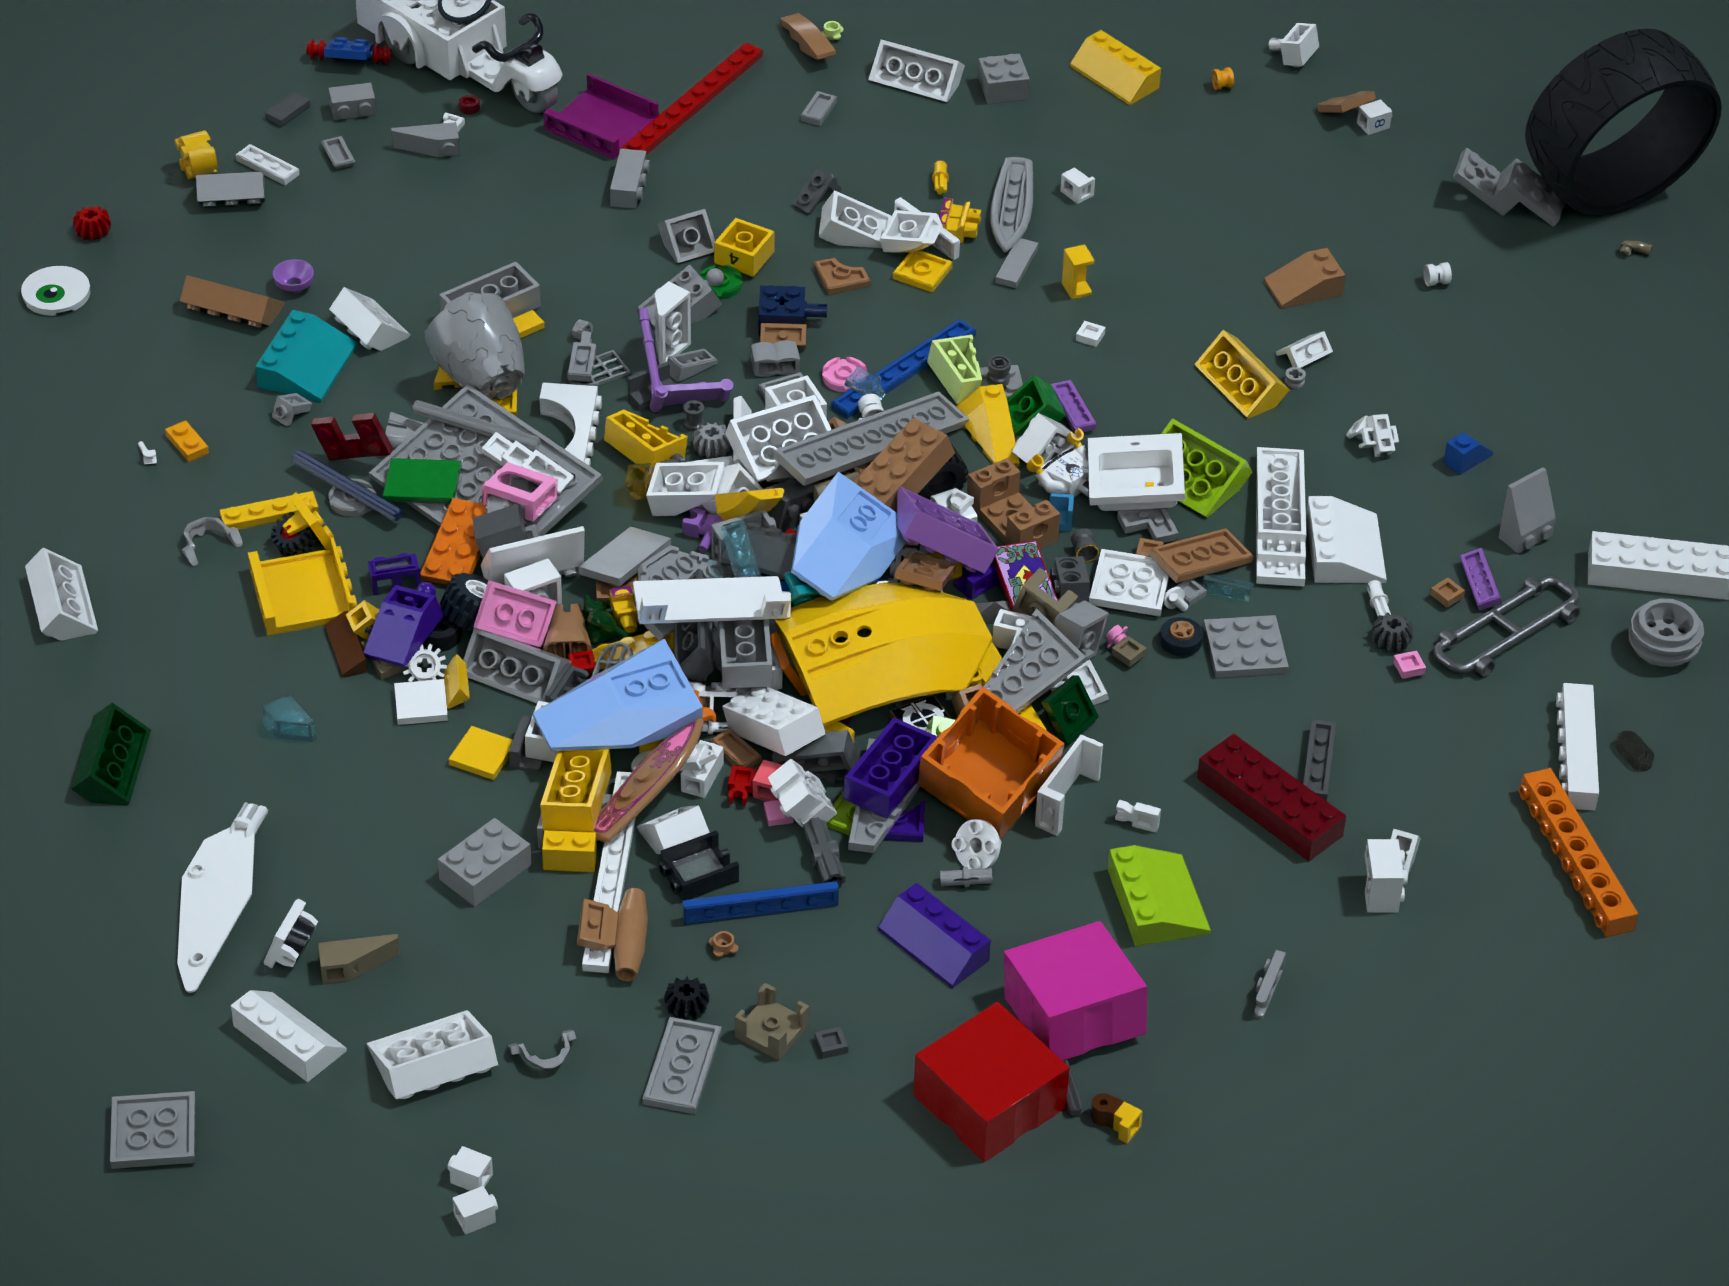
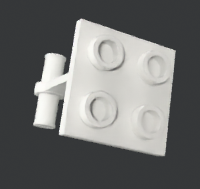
M689 682L693 690L699 691V696H706L707 708L712 710L714 697L737 696V692L733 689H723L722 682H711V686L702 685L701 682ZM709 720L704 722L701 732H707V735H712L713 732H724L728 728L718 727H728V723L712 722Z

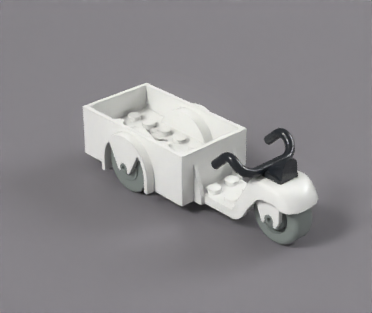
M356 0L357 23L375 34L376 43L379 44L386 40L388 47L392 49V53L403 63L409 65L416 63L418 69L426 65L448 80H452L458 75H462L465 78L471 77L494 92L501 91L511 82V87L517 100L524 108L533 113L544 112L556 103L558 99L556 83L561 80L563 73L554 57L544 51L543 47L538 44L543 36V25L536 14L527 13L518 20L520 25H525L531 21L535 27L534 36L509 52L503 53V48L507 46L505 7L494 0L491 1L488 10L481 17L466 23H454L443 18L438 10V0ZM415 5H420L419 8L412 9V7H414Z

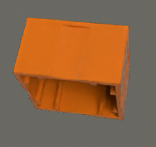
M982 686L961 710L955 722L944 730L922 754L918 785L968 821L981 819L989 822L996 829L1001 840L1037 798L1038 790L1060 763L1064 742L1038 724L1022 717L1012 706Z

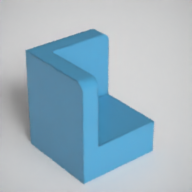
M1050 494V503L1060 513L1059 531L1071 532L1074 495Z

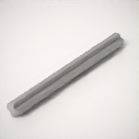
M416 400L412 406L414 414L492 437L497 432L510 442L514 443L517 441L532 450H536L540 445L539 437L492 422Z

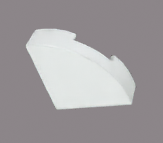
M445 112L443 123L456 122L457 131L459 132L465 124V118Z
M956 488L952 490L950 507L954 512L962 514L974 504V497Z

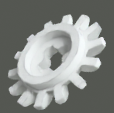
M423 644L421 645L420 650L415 653L406 665L409 669L403 671L404 675L412 674L408 679L409 682H412L415 678L418 681L437 680L436 676L444 677L445 674L441 673L440 669H447V665H441L440 662L446 658L445 655L442 657L437 656L441 651L439 648L432 652L431 644H429L427 650L423 648ZM422 659H427V663L432 665L431 668H427L426 672H422V669L417 667V663H422Z

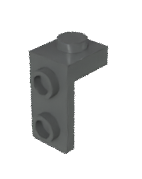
M816 169L794 200L793 205L807 214H811L827 190L831 193L834 190L837 192L841 191L842 188L837 183L838 179L829 172L824 173Z

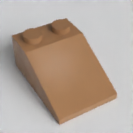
M1323 248L1306 252L1266 276L1264 283L1281 309L1343 296L1345 273L1329 249Z

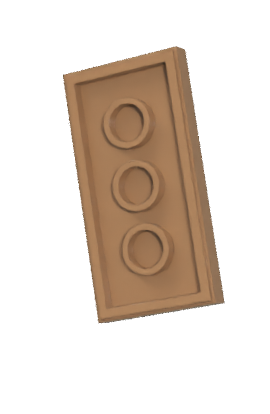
M1227 528L1150 548L1149 556L1176 583L1252 563L1254 558Z

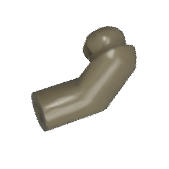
M1624 240L1621 243L1620 253L1629 256L1631 251H1635L1649 256L1653 245L1641 241Z

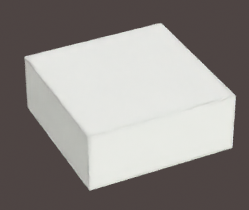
M1084 321L1076 333V341L1097 347L1105 335V327Z

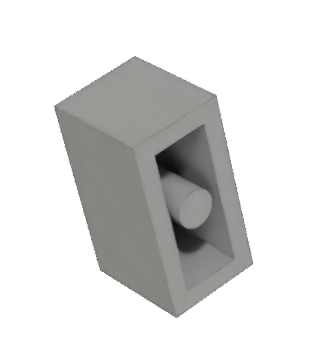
M371 82L329 88L330 107L334 120L376 115L375 96Z

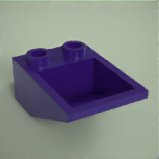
M423 582L418 585L416 590L398 585L393 587L382 602L363 652L365 657L406 667L443 617L433 584Z

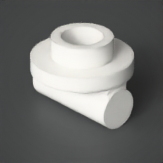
M1181 587L1171 588L1165 593L1163 603L1168 609L1177 607L1182 612L1188 609V604L1184 601L1185 592Z

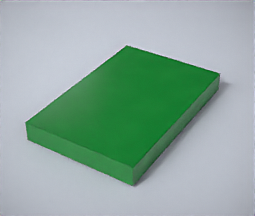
M391 458L383 498L387 501L451 503L452 498L456 496L462 467L461 461Z

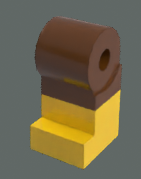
M1106 1093L1093 1097L1091 1119L1093 1122L1100 1126H1108L1117 1131L1118 1139L1128 1144L1142 1126L1143 1111Z

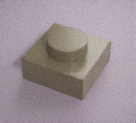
M1127 636L1112 648L1111 655L1131 667L1146 655L1147 648L1130 636Z

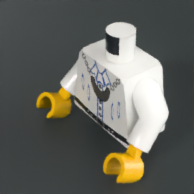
M1080 428L1075 430L1077 438L1073 436L1072 431L1067 435V442L1074 445L1075 449L1069 447L1045 464L1043 457L1039 454H1036L1027 462V469L1037 473L1036 477L1039 480V485L1046 492L1071 494L1074 497L1082 492L1089 497L1088 452L1085 445H1082L1080 442L1084 437V433Z

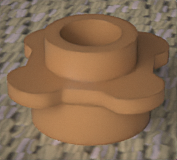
M720 931L709 939V944L713 946V954L716 957H722L729 953L735 954L739 950L738 945L734 943V935L730 932Z

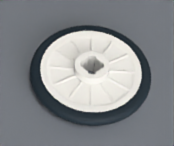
M438 0V10L441 16L450 22L466 23L481 17L488 10L492 0Z

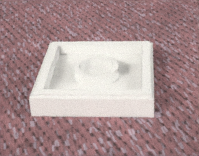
M444 679L394 683L398 725L448 721Z

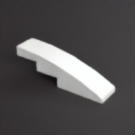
M497 432L482 447L481 453L501 466L509 462L558 479L557 494L559 495L574 478V475L539 451L535 450L532 452L517 441L512 443ZM528 480V481H530V482H532V483H534V484H536V485H538V486L541 485L540 483H537V482Z

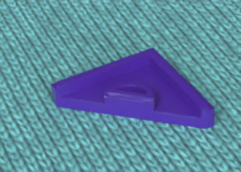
M920 801V805L909 812L906 811L901 814L883 840L923 842L925 801Z

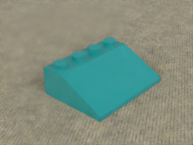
M292 310L255 366L257 387L283 394L297 393L305 399L322 402L358 346L357 341L313 314Z

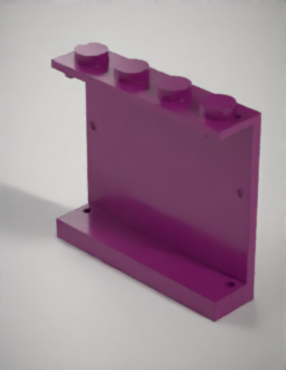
M588 73L587 89L560 113L550 108L543 112L544 130L615 160L619 156L620 148L659 116L658 103Z

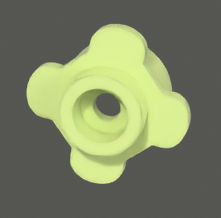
M828 21L824 24L822 33L829 40H838L841 38L840 34L844 31V28L836 21Z

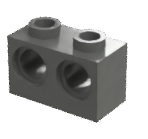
M1084 556L1055 557V566L1050 568V577L1059 599L1068 590H1071L1078 596L1076 603H1081L1084 600L1089 602L1090 581Z

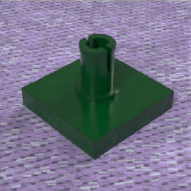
M1072 675L1041 702L1045 715L1050 719L1059 740L1064 742V744H1070L1099 718L1079 675Z

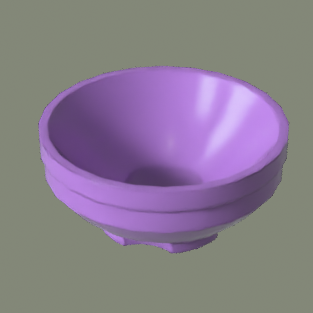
M298 259L286 260L274 268L273 279L276 286L280 289L296 294L311 285L314 280V270L306 261ZM292 282H298V283H300V284H295V285H289V284L292 283Z

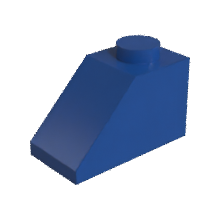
M1463 432L1447 441L1443 463L1461 475L1493 456V451Z

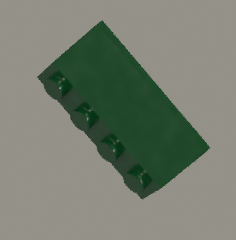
M113 702L96 713L91 722L71 789L91 803L128 805L132 797L151 729Z

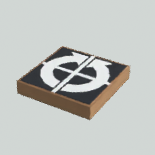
M934 695L890 710L891 719L896 718L926 731V726L934 715L952 719Z

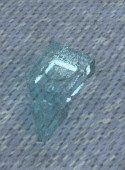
M857 367L845 381V386L862 395L876 394L880 400L885 396V391L882 390L880 384V375L874 377L860 367Z

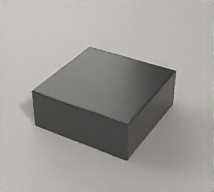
M841 1026L815 1032V1041L822 1059L848 1053V1044Z

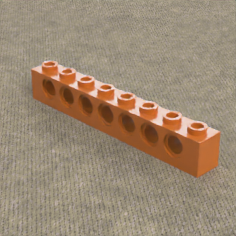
M1548 768L1523 774L1522 783L1519 786L1520 797L1526 801L1531 816L1536 818L1542 834L1551 843L1553 853L1558 855L1563 870L1566 873L1568 872L1572 879L1574 889L1579 891L1586 909L1590 910L1594 916L1596 926L1599 929L1601 928L1606 938L1635 931L1638 918L1637 910L1552 769Z

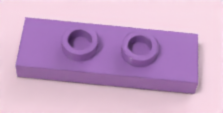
M1067 380L1050 384L1053 386L1065 412V419L1073 433L1075 434L1077 428H1080L1083 432L1096 430V422L1072 381Z
M1479 548L1459 555L1479 611L1502 603L1483 549Z

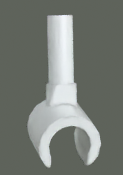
M140 441L138 446L143 454L144 465L157 463L156 451L148 450L144 443Z

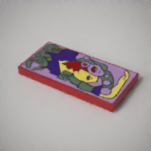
M1037 541L997 546L999 550L993 562L1011 611L1023 584L1039 568L1048 573ZM1048 574V577L1039 587L1058 601Z

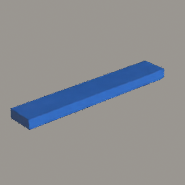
M838 882L683 900L684 925L837 906L839 901Z

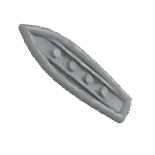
M1022 157L1005 158L991 203L990 224L993 236L1002 251L1007 253L1027 230L1033 208V162Z

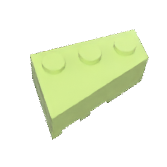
M973 335L932 340L927 363L956 404H959L980 387L982 382L979 363L975 357L976 349L972 343Z

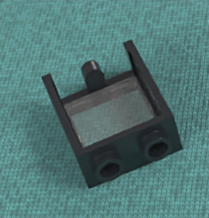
M717 830L661 850V862L658 863L660 873L663 877L668 878L672 892L675 895L678 894L682 902L725 884L739 882V864L737 861L730 864V853L727 848L719 849V833Z

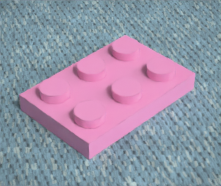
M488 580L473 627L542 648L557 601Z

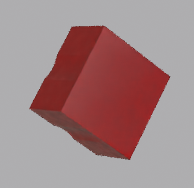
M996 1002L915 1054L913 1096L937 1119L946 1123L956 1133L958 1138L985 1163L1012 1145L1021 1135L1039 1127L1066 1109L1070 1067L999 1002Z

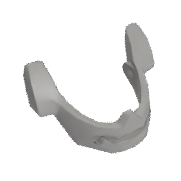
M203 517L190 522L183 532L187 545L182 549V552L187 561L192 566H196L199 563L194 552L196 547L192 542V538L196 534L203 536L206 530H217L225 534L232 544L238 548L243 545L238 529L235 527L229 528L219 518Z
M574 1030L563 1031L561 1036L564 1048L561 1049L557 1057L545 1060L539 1059L536 1055L530 1056L523 1043H515L508 1046L512 1055L520 1054L533 1066L550 1070L559 1066L566 1059L570 1050L569 1042L577 1038Z

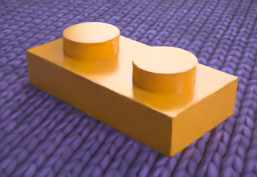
M186 420L165 429L167 438L188 462L209 454L208 445Z

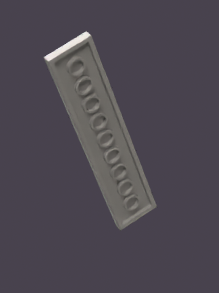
M938 391L776 449L773 458L795 477L798 482L805 486L835 475L838 472L841 473L873 461L913 417L944 434L963 428L969 418Z

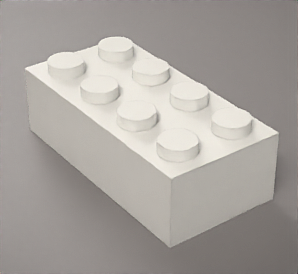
M752 687L751 691L742 696L732 698L731 702L722 706L728 728L738 736L784 756L825 735L818 707L769 687Z

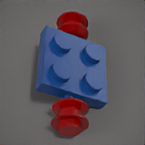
M335 37V40H332L326 46L323 39L319 43H315L312 38L311 42H308L306 46V54L310 55L311 60H313L314 56H319L320 60H323L324 57L367 60L370 57L376 65L379 61H383L384 65H387L388 61L392 59V49L388 47V44L384 48H380L378 43L374 46V43L368 42L367 39L347 41L345 37Z

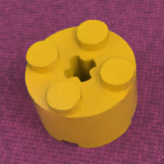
M206 130L174 139L176 149L182 157L178 159L182 172L185 171L188 179H195L196 175H208L217 172L218 163L213 146L211 147L207 143L211 139Z

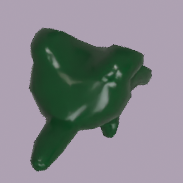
M584 594L583 615L592 645L608 642L614 636L621 639L633 637L617 626L614 617L607 612L606 608L610 601H592L589 594Z

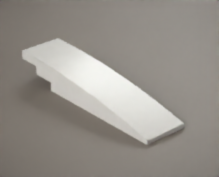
M1257 447L1256 584L1304 587L1306 559L1304 450Z

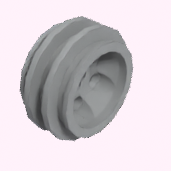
M1663 598L1652 600L1635 610L1631 618V626L1628 631L1629 643L1637 654L1648 663L1660 667L1682 665L1694 658L1701 648L1704 636L1703 622L1695 611L1683 602Z

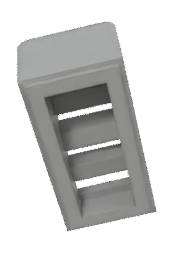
M706 349L672 355L667 359V363L670 365V376L677 382L716 365L718 361Z

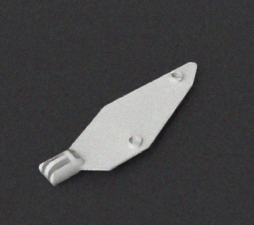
M245 802L231 827L204 839L182 876L177 964L185 990L189 993L195 992L198 989L252 895L255 835L268 814V809L265 806Z

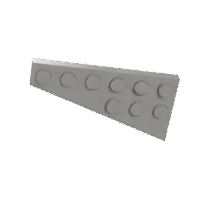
M1036 608L1028 624L1023 627L1019 637L1010 646L994 670L992 677L983 687L1008 703L1019 713L1084 664L1086 656Z

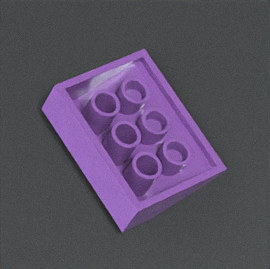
M899 486L897 490V527L903 535L902 538L911 544L916 542L922 544V547L930 553L935 554L937 551L952 563H956V561L961 562L971 572L975 573L978 570L985 574L999 548L981 524Z

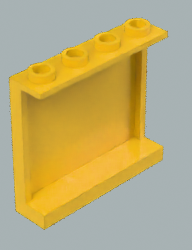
M334 537L330 538L331 549L260 561L257 551L248 552L250 573L267 636L323 626L342 612L347 610L350 612L357 606L355 595H350L353 592L350 578H345L348 576L346 563H341L340 561L343 560L341 546L336 547Z

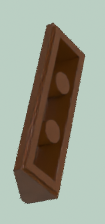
M348 610L325 624V629L342 677L367 672L366 659L360 642L346 616Z

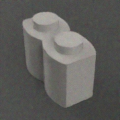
M785 340L774 344L758 342L751 345L750 358L755 376L792 375L800 372V357L796 342Z

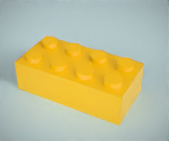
M609 749L557 752L540 804L543 830L594 832L612 773Z

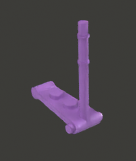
M640 308L638 310L639 323L642 328L643 345L645 346L651 380L650 410L656 413L660 412L665 405L682 404L691 400L707 401L718 399L721 402L727 401L734 386L730 379H723L721 382L712 383L698 382L693 384L662 385L659 378L654 340L650 327L651 320L647 308Z

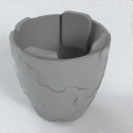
M493 293L462 295L447 303L445 309L432 320L425 330L424 339L430 350L429 352L439 366L461 388L469 384L493 401L494 397L500 400L508 397L522 383L521 378H524L525 364L520 334L513 321L511 312L499 295Z

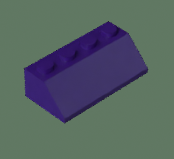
M915 883L897 896L878 927L881 933L952 989L990 960L991 940L918 883Z

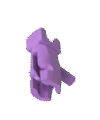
M694 507L689 510L690 519H683L682 529L686 536L699 538L700 535L704 536L698 546V550L705 553L712 542L711 525L724 520L718 515L707 514L706 509Z

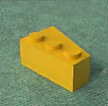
M624 409L606 417L604 440L649 474H653L656 463L670 460V457L675 453L680 454L685 459L688 436L680 434L679 437L669 433V428L665 426L657 428L650 425L648 419Z

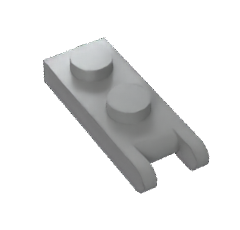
M1276 950L1273 958L1266 961L1263 972L1266 975L1264 978H1259L1256 986V993H1258L1256 996L1257 1005L1254 1010V1017L1256 1019H1263L1284 970L1285 952Z

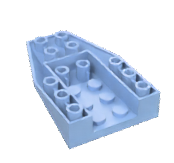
M838 472L798 525L791 573L831 601L878 581L907 543L902 538L903 535L897 527V513Z
M663 639L591 677L535 711L533 717L551 751L633 748L667 738L690 722L702 718L703 707L666 640Z

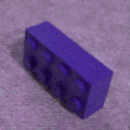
M893 718L845 776L843 799L888 819L918 781L921 756L938 736Z

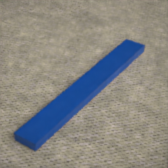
M961 319L957 320L832 401L831 408L845 418H850L860 411L858 401L862 396L876 394L881 398L929 366L927 360L932 340L973 335L974 337L976 336V329Z

